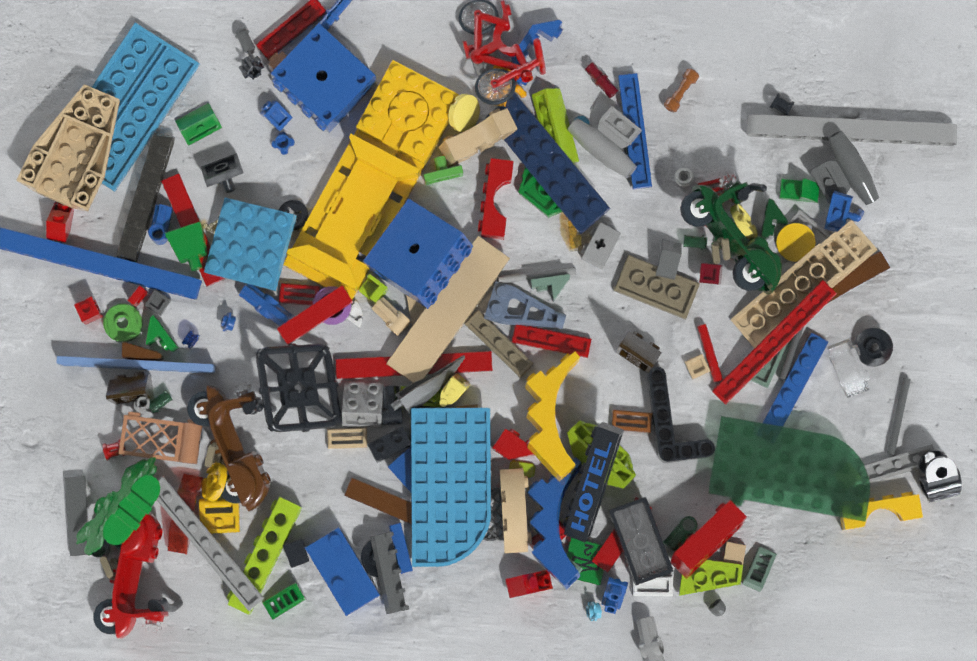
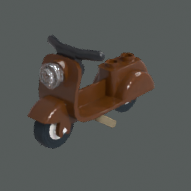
M246 382L235 386L236 390L233 392L238 398L229 400L219 388L207 385V391L198 392L192 396L187 407L190 419L197 425L210 426L215 438L210 441L205 466L211 467L212 463L215 462L221 464L223 458L228 471L226 484L221 494L222 497L230 503H241L249 512L253 511L264 501L268 494L271 478L263 469L262 465L264 462L260 454H257L255 451L245 454L232 422L230 411L242 408L245 415H255L263 410V401L261 397H256L255 392L251 390L252 385H247ZM271 403L272 412H275L277 407Z

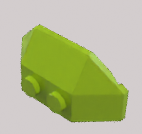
M580 420L567 434L573 456L583 464L587 461L588 456L585 453L588 445H592L593 438L591 434L593 428L597 425ZM619 446L607 485L624 489L636 474L633 471L630 455Z

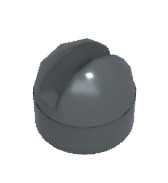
M717 599L708 609L713 615L722 616L726 611V606L721 599Z

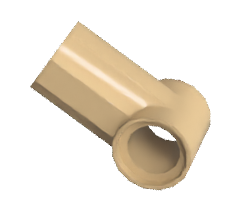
M384 297L378 300L372 307V310L396 336H399L411 323L401 311H397Z

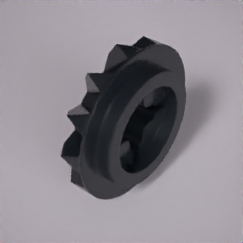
M298 200L284 202L280 206L279 211L289 213L291 208L294 213L298 212L299 215L296 217L297 222L294 224L293 231L300 230L309 217L306 206Z

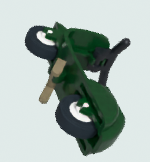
M726 173L719 179L720 184L718 186L724 189L723 193L719 195L712 188L705 185L692 187V193L685 196L681 202V216L691 226L700 227L706 225L713 234V242L711 243L713 263L716 265L720 263L719 249H722L723 259L729 260L731 257L736 263L732 273L738 287L746 291L758 290L766 294L773 293L780 281L782 272L780 257L775 252H772L768 247V242L763 237L755 236L749 241L722 207V204L729 199L734 204H740L749 198L751 192H765L767 186L759 183L748 185L747 182L742 184L734 178V174L729 175Z

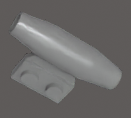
M613 106L599 120L598 129L578 118L571 123L568 131L586 151L606 167L626 178L632 175L637 166L622 149L630 146L642 130Z

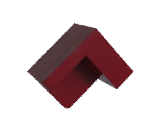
M701 263L699 283L721 284L723 265Z

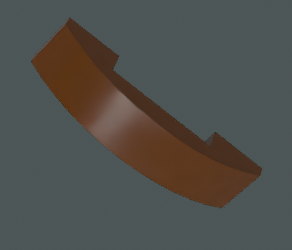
M880 251L867 258L832 289L837 294L829 302L890 269L882 252Z

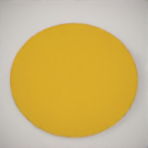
M792 223L785 226L777 236L779 253L785 259L793 262H798L816 244L815 236L811 229L800 223Z

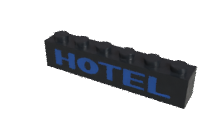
M601 422L593 428L591 434L593 438L592 445H588L585 453L588 456L587 461L582 464L580 474H582L581 480L577 481L574 488L576 496L575 499L572 498L568 509L571 512L569 516H566L563 527H565L564 535L585 543L591 537L624 433L623 429L605 422Z

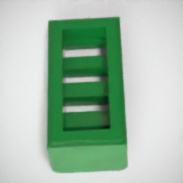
M297 582L263 602V605L271 619L274 620L307 599ZM291 590L295 592L298 600H294L290 593ZM284 594H287V596L289 597L291 601L290 605H288L287 601L285 600L283 596ZM280 598L285 608L282 609L276 599ZM271 602L275 604L278 610L277 613H275L270 605Z

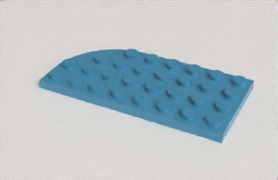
M411 408L412 567L448 566L470 555L485 537L490 524V408Z

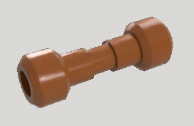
M691 68L686 69L680 87L674 92L672 97H668L664 102V107L672 113L677 112L683 94L689 89L691 84H695L699 79V74Z

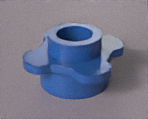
M280 132L275 141L272 142V147L280 150L282 155H286L289 148L294 146L295 141L293 138H289L285 132Z
M231 312L222 317L221 326L224 332L233 330L236 316L231 315Z

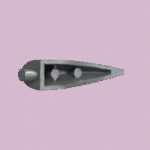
M463 355L439 371L409 384L395 394L398 399L390 404L392 408L397 410L403 405L409 415H411V408H420L433 397L455 373L465 359V356Z

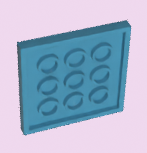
M224 198L204 273L276 291L297 215Z

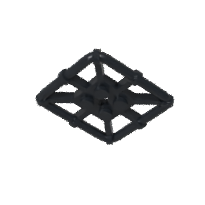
M291 343L288 346L265 347L257 350L256 363L260 382L259 394L262 395L265 420L271 432H309L313 429L332 428L341 424V410L337 387L339 386L335 380L332 356L327 345H297ZM318 352L308 367L299 368L297 353ZM288 353L290 368L282 369L268 355ZM324 356L328 383L316 384L314 370ZM265 364L277 374V387L268 386ZM297 384L301 387L300 393L299 390H295ZM329 389L333 414L319 402L318 390ZM269 393H280L282 406L273 418ZM314 407L327 421L309 422L307 420L306 408ZM297 408L299 423L279 425L280 420L288 409Z

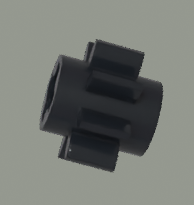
M251 55L242 59V65L239 66L244 78L246 79L249 76L252 80L261 76V69L264 68L259 57L253 58Z

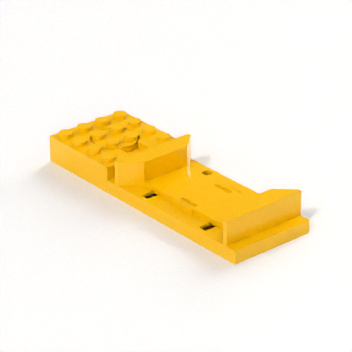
M392 60L359 120L354 135L350 134V142L293 247L287 250V258L283 266L324 288L328 286H336L338 288L343 286L353 301L370 270L366 264L358 261L356 257L359 253L365 256L369 254L408 200L449 124V108L451 104L455 103L456 100L454 99L459 94ZM343 166L352 170L349 176L340 173ZM392 192L403 197L400 203L389 198ZM309 227L318 231L316 237L307 234Z

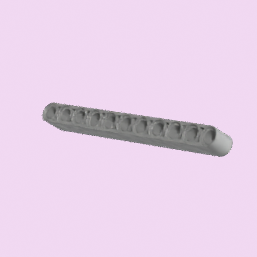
M758 114L747 116V136L828 140V137L842 130L851 142L937 146L957 145V125L951 123Z

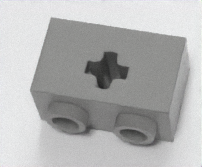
M601 222L598 227L594 226L589 235L592 237L590 243H585L581 250V253L584 254L582 260L603 270L621 233ZM603 242V247L597 249V244L595 243Z

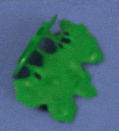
M151 457L148 460L142 459L136 464L127 467L121 479V489L118 492L112 491L106 497L97 499L94 507L95 518L85 523L76 536V544L84 543L87 540L84 550L85 554L90 556L93 552L101 549L104 539L112 545L124 543L132 532L139 528L141 525L139 523L146 514L148 515L153 509L152 505L157 500L161 488L159 481L153 477L157 472V466L154 464L156 457Z

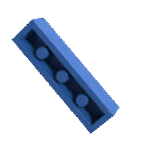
M401 523L390 525V532L394 533L392 541L394 549H397L398 552L396 556L399 568L402 571L401 574L411 572L413 568Z

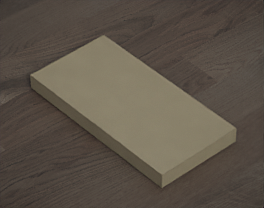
M628 255L614 292L686 320L700 283L676 274L675 280L655 276L657 266Z

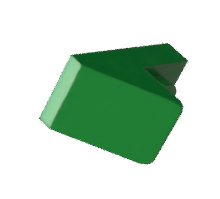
M805 178L801 181L781 179L779 199L818 203L819 186L817 182Z
M152 315L149 321L146 345L149 347L161 338L162 340L159 342L166 351L168 349L171 352L176 351L179 347L158 319Z

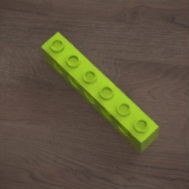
M281 497L273 501L270 508L272 510L270 518H265L261 526L264 530L261 536L257 535L254 540L253 546L255 548L253 553H248L244 561L246 567L243 573L260 593L302 510V507ZM278 514H284L286 517V521L282 525L276 523L275 519ZM274 531L277 534V540L270 543L267 540V535L269 532ZM265 549L269 555L266 560L261 561L258 553ZM253 567H257L260 571V575L256 579L250 576V570ZM230 590L227 596V600H229L227 605L251 615L253 609L248 611Z

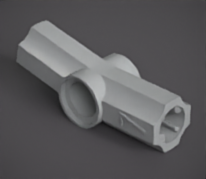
M654 617L636 620L641 640L639 642V649L642 657L646 661H665L663 657L664 646L661 638L658 637Z

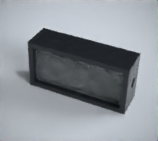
M646 497L608 510L635 585L674 572Z

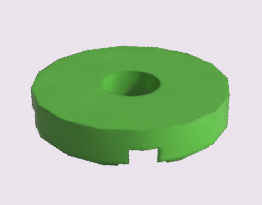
M117 304L106 313L103 319V326L106 334L111 339L120 343L130 342L140 334L143 327V319L140 312L133 306ZM121 318H126L128 320L127 327L119 328L118 321Z

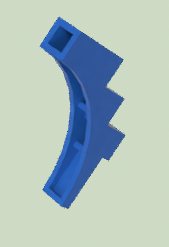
M576 457L573 459V462L576 464L574 470L560 482L552 475L548 484L543 479L539 482L535 481L528 491L530 498L542 509L541 512L537 511L533 514L530 524L544 539L543 542L539 541L534 545L532 554L566 590L580 577L579 571L570 562L563 549L559 530L560 509L565 492L572 480L580 472L582 463Z

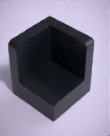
M303 539L283 546L291 568L309 562Z

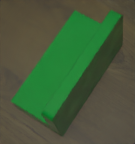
M209 103L175 121L188 146L222 128Z

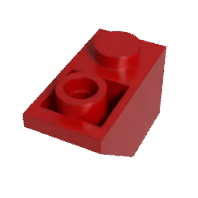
M56 201L54 202L46 220L47 240L66 243L71 231L74 214L73 208Z
M512 428L510 430L505 429L492 447L495 452L507 460L535 456L528 449L530 441L527 439L525 442L520 439V434Z
M547 570L505 579L509 598L553 589L550 573Z

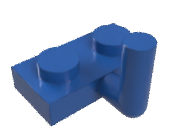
M834 191L824 229L838 232L846 225L847 219L859 222L864 215V210L858 209L856 213L849 212L853 196Z

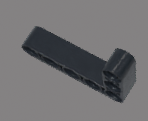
M653 367L647 374L658 459L663 463L704 459L712 456L715 452V444L711 440L704 439L675 443L666 373L661 367ZM652 372H660L662 379L660 381L653 380L651 377ZM657 390L664 393V399L661 401L656 400L654 397V392ZM658 410L666 412L667 418L665 420L658 419L656 415ZM661 429H666L669 432L668 439H662L659 436ZM702 444L710 446L711 451L709 454H704L701 451ZM683 446H688L691 449L690 456L687 457L681 453ZM663 449L671 450L672 457L670 459H665L662 456Z

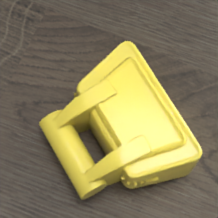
M458 373L452 376L441 392L440 406L445 407L456 402L469 388L471 383Z

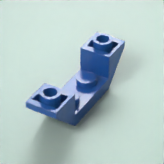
M561 20L532 25L519 44L525 59L529 54L527 50L531 45L533 46V40L540 38L538 34L550 42L554 38L558 39L563 31ZM512 56L511 62L519 64L516 56ZM521 77L519 78V80L515 81L516 84L520 86H526L528 83L522 82Z

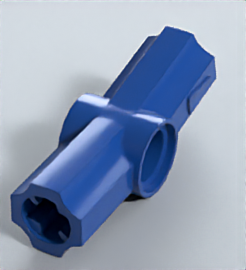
M246 284L239 294L241 298L255 307L254 309L265 318L271 319L278 326L295 317L280 306V303L267 293L264 294L254 285Z

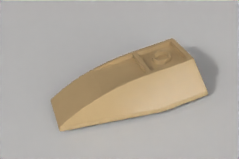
M84 84L33 145L20 171L17 182L44 197L70 208L89 211L105 178L120 99Z

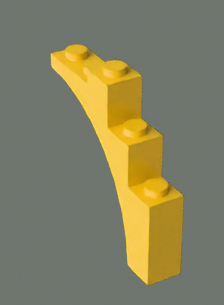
M576 352L571 355L569 353L560 360L561 364L557 367L552 366L546 372V375L542 371H539L537 374L535 372L526 379L525 389L538 402V404L534 402L527 409L529 412L526 418L540 432H535L528 439L530 441L528 449L559 482L574 470L576 465L563 447L555 420V405L559 388L567 374L578 364L580 359Z

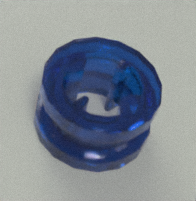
M190 330L183 339L182 344H187L188 348L191 349L200 338V335L194 334V331Z

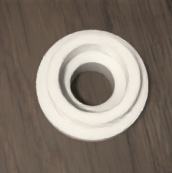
M680 168L676 171L674 179L677 185L687 187L692 184L694 175L690 169ZM683 174L686 175L687 180H681L680 176Z

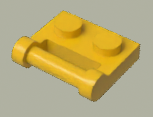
M205 498L199 499V519L211 534L240 532V503H230L225 499L214 502L205 500ZM233 507V513L206 514V508Z

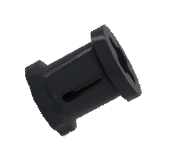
M778 93L769 108H775L782 112L783 116H787L795 102L784 99Z

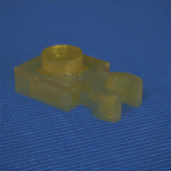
M567 218L570 252L578 251V246H581V234H577V229Z

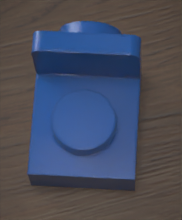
M274 100L271 102L267 101L262 106V111L260 112V115L265 117L278 131H281L293 118Z

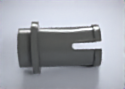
M246 27L235 31V38L239 40L244 53H249L256 49L249 36L250 31L246 30Z

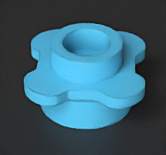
M594 601L588 602L586 615L590 621H597L602 616L601 606Z

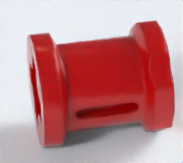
M121 439L115 443L102 444L107 461L112 457L121 455L119 454Z

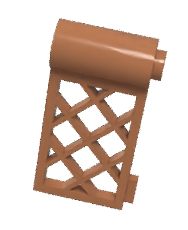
M128 412V415H124L119 454L144 458L156 457L159 460L197 464L203 426L197 425L190 419L187 420V423L144 418L140 417V413ZM127 420L136 421L140 428L131 434L126 428ZM139 421L147 422V423L144 424V425H142ZM150 423H156L160 431L151 437L144 427ZM170 425L179 426L178 434L170 439L164 430ZM143 429L149 439L139 445L133 436ZM127 432L129 436L125 439V433ZM162 432L169 441L159 448L153 438ZM132 438L138 447L132 452L123 451L124 442ZM177 438L175 445L172 441ZM151 440L157 450L152 454H146L142 446ZM171 443L175 448L174 457L166 456L161 449ZM138 449H140V450L142 451V453H138V452H135V451H137Z

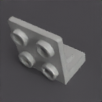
M345 381L342 406L343 426L382 428L384 383Z

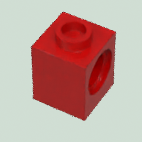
M92 296L74 304L82 323L85 325L104 317L96 299Z

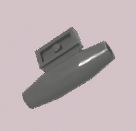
M838 131L828 137L836 160L825 161L810 170L827 202L831 203L834 191L847 194L850 188L855 191L865 205H869L879 199L868 168L855 146L843 131Z

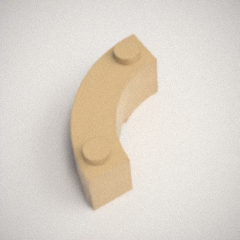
M508 108L502 111L500 109L493 110L489 113L490 116L471 129L457 136L449 135L445 137L439 149L446 158L448 168L470 159L471 156L478 153V150L481 153L493 147L494 143L500 141L501 138L504 140L514 133L517 127Z
M523 468L500 470L504 553L528 552V544H532L531 532H527L525 488H528V476H524Z

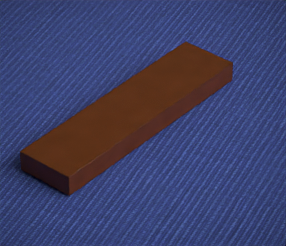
M351 478L344 496L412 524L411 502Z

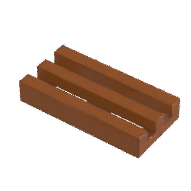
M613 410V426L624 431L651 433L652 413ZM617 415L648 417V421L617 418ZM616 422L647 425V428L616 426Z

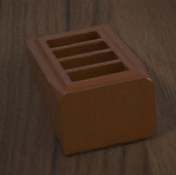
M122 342V357L125 360L162 361L164 359V356L159 352Z

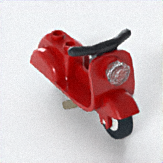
M151 512L143 517L139 523L141 524L136 531L134 530L124 543L115 545L118 549H121L119 561L111 558L109 563L107 557L100 558L108 579H111L109 582L114 584L112 599H106L96 606L93 613V621L101 632L116 634L117 639L124 638L133 630L136 618L145 619V624H142V627H146V632L157 633V630H162L160 625L164 617L169 616L168 612H175L183 605L181 599L176 600L173 604H169L168 600L162 597L160 600H150L147 605L148 609L135 608L143 561L153 563L157 559L159 554V548H157L158 541L163 534L159 521Z

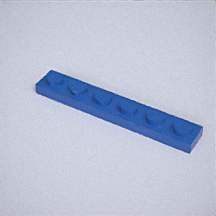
M638 73L618 75L623 115L642 130L632 144L627 146L628 157L637 166L631 175L632 189L652 188Z
M810 333L756 436L772 445L775 443L823 354L828 341Z

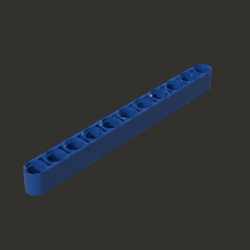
M0 228V249L194 300L198 298L202 280Z

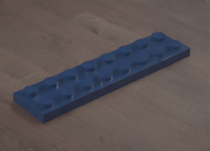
M514 92L512 97L507 100L506 107L498 106L494 109L502 111L508 108L517 127V130L505 138L504 141L579 233L582 234L611 208Z

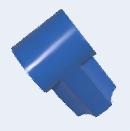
M162 204L155 206L152 225L148 231L149 237L157 245H163L168 241L165 233L169 230L173 211L172 207ZM157 231H163V235L160 238H154V234Z

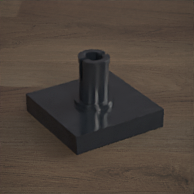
M237 153L201 166L206 186L209 187L221 182L225 193L233 192L236 189L232 178L244 173Z

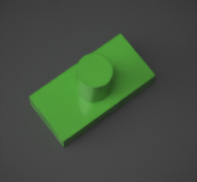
M445 156L434 158L437 171L424 174L425 183L429 185L463 177L462 165L448 168Z

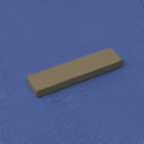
M477 310L464 325L521 378L534 363L489 320L484 319L485 316Z

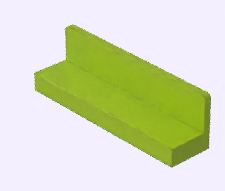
M545 88L532 94L538 121L573 163L579 162L573 136L568 131L570 124L561 90L559 88Z

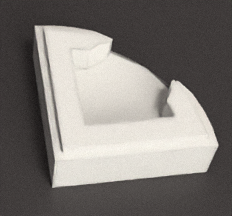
M354 301L351 305L350 314L346 319L360 328L363 322V311L358 302Z

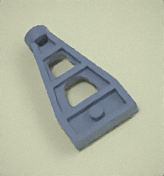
M495 281L484 319L506 325L556 327L562 329L566 314L556 312L513 286ZM516 299L525 305L524 314L519 316L510 315L507 312L510 300ZM535 307L543 311V319L529 318L530 308Z

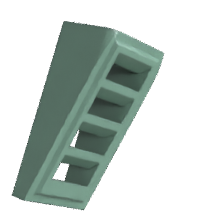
M759 546L742 584L761 592L777 554ZM759 555H763L769 558L770 561L768 562L760 558ZM756 562L767 566V568L756 565ZM753 569L763 573V576L754 573Z

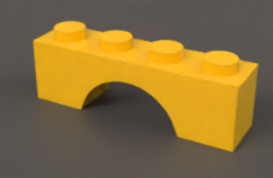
M912 491L901 493L902 497L894 498L892 494L882 496V500L875 501L873 497L862 499L863 503L855 504V500L843 502V506L838 507L842 530L865 527L868 516L877 509H886L893 512L900 521L923 518L919 494L913 495Z

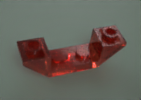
M183 474L177 493L194 512L197 496H200L203 477ZM171 518L168 551L187 555L190 540Z

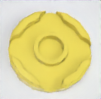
M470 94L457 96L454 99L456 100L455 103L451 104L449 108V123L455 131L465 132L474 127L479 119V102L476 97Z
M739 204L730 207V212L736 225L746 238L751 240L757 236L756 226L751 224V217L746 210Z

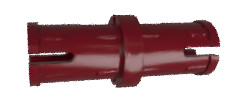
M594 62L584 69L595 81V85L599 86L609 99L619 91L610 82L608 75L604 74Z

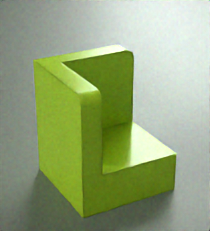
M369 274L367 276L368 279L361 286L359 292L375 304L384 297L388 287Z

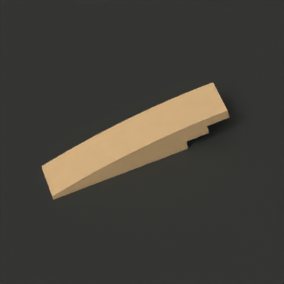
M851 220L838 232L835 231L823 243L815 246L780 277V281L773 293L766 294L762 292L735 315L731 321L755 348L822 280L833 288L878 249Z
M479 236L472 244L473 248L470 255L462 261L459 270L449 279L447 287L441 290L436 302L429 309L425 308L387 362L388 366L412 383L426 377L510 260L508 256Z

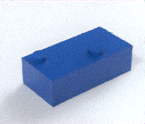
M338 527L305 548L345 616L352 614L381 596L341 528Z

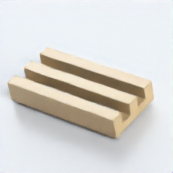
M367 428L327 429L328 449L367 448ZM363 432V436L332 437V433ZM363 440L362 444H332V441Z

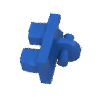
M609 577L601 605L605 606V612L616 614L617 609L620 610L628 582H621L618 578L613 579Z

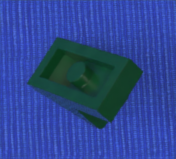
M770 198L766 203L760 237H763L766 241L769 239V236L774 234L775 225L772 222L783 225L788 223V220L775 201Z

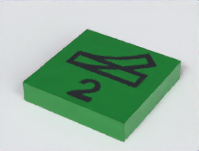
M571 537L567 557L583 569L577 580L600 586L604 570L594 564L592 560L603 545L591 542L585 543Z

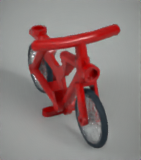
M473 0L462 7L458 17L462 29L474 35V44L467 45V41H463L466 58L471 57V61L475 64L485 62L511 70L509 72L499 68L486 70L477 78L475 92L477 97L484 103L490 105L502 104L512 97L516 87L515 81L519 80L520 77L522 82L532 81L533 75L531 71L537 66L539 74L544 75L546 73L541 41L538 38L533 40L536 58L527 62L517 43L513 44L512 47H508L501 41L502 32L509 31L511 28L508 16L512 15L509 4L505 5V2L501 1L503 16L499 18L497 8L490 1ZM495 28L493 41L482 47L483 34ZM498 49L501 53L510 57L516 56L519 64L492 57L489 54Z

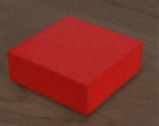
M139 286L127 301L134 307H137L148 292Z

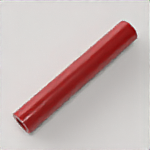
M707 325L697 326L713 382L722 381L723 378Z

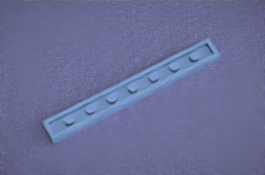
M57 356L56 363L60 366L208 374H214L216 370L214 364L67 356Z

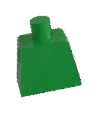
M201 222L165 233L181 264L188 262L191 271L202 268L199 258L207 255L204 227Z

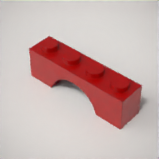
M491 158L490 164L486 163L485 175H488V182H484L483 194H486V199L481 201L480 213H484L483 220H479L478 232H481V237L504 240L507 218L496 210L494 197L501 187L511 184L514 161Z

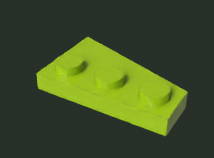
M706 560L687 579L681 574L679 596L741 585L743 565Z

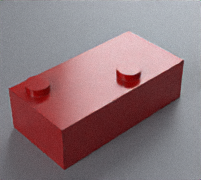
M731 500L726 504L722 502L715 509L717 513L695 534H691L685 540V543L674 552L670 562L686 579L743 526L747 516Z

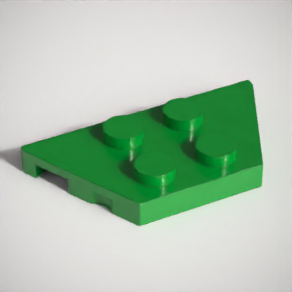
M525 168L518 192L519 195L548 218L561 213V209L529 170Z

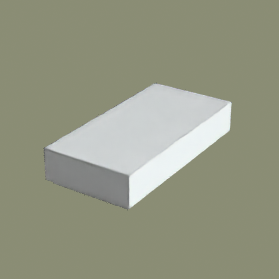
M661 576L639 585H635L633 581V596H673V576Z

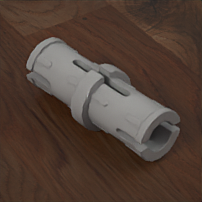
M147 397L136 399L137 402L135 401L133 405L134 411L140 414L145 413L146 409H149V399L147 400Z

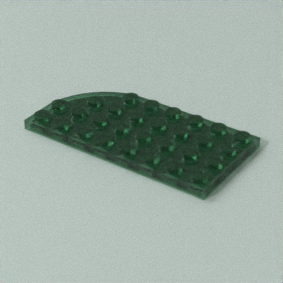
M721 416L708 494L856 521H866L870 497L869 476L860 457L845 442L827 434Z

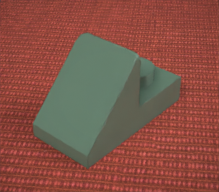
M570 274L531 279L532 290L536 289V292H544L548 290V287H551L554 302L569 282Z

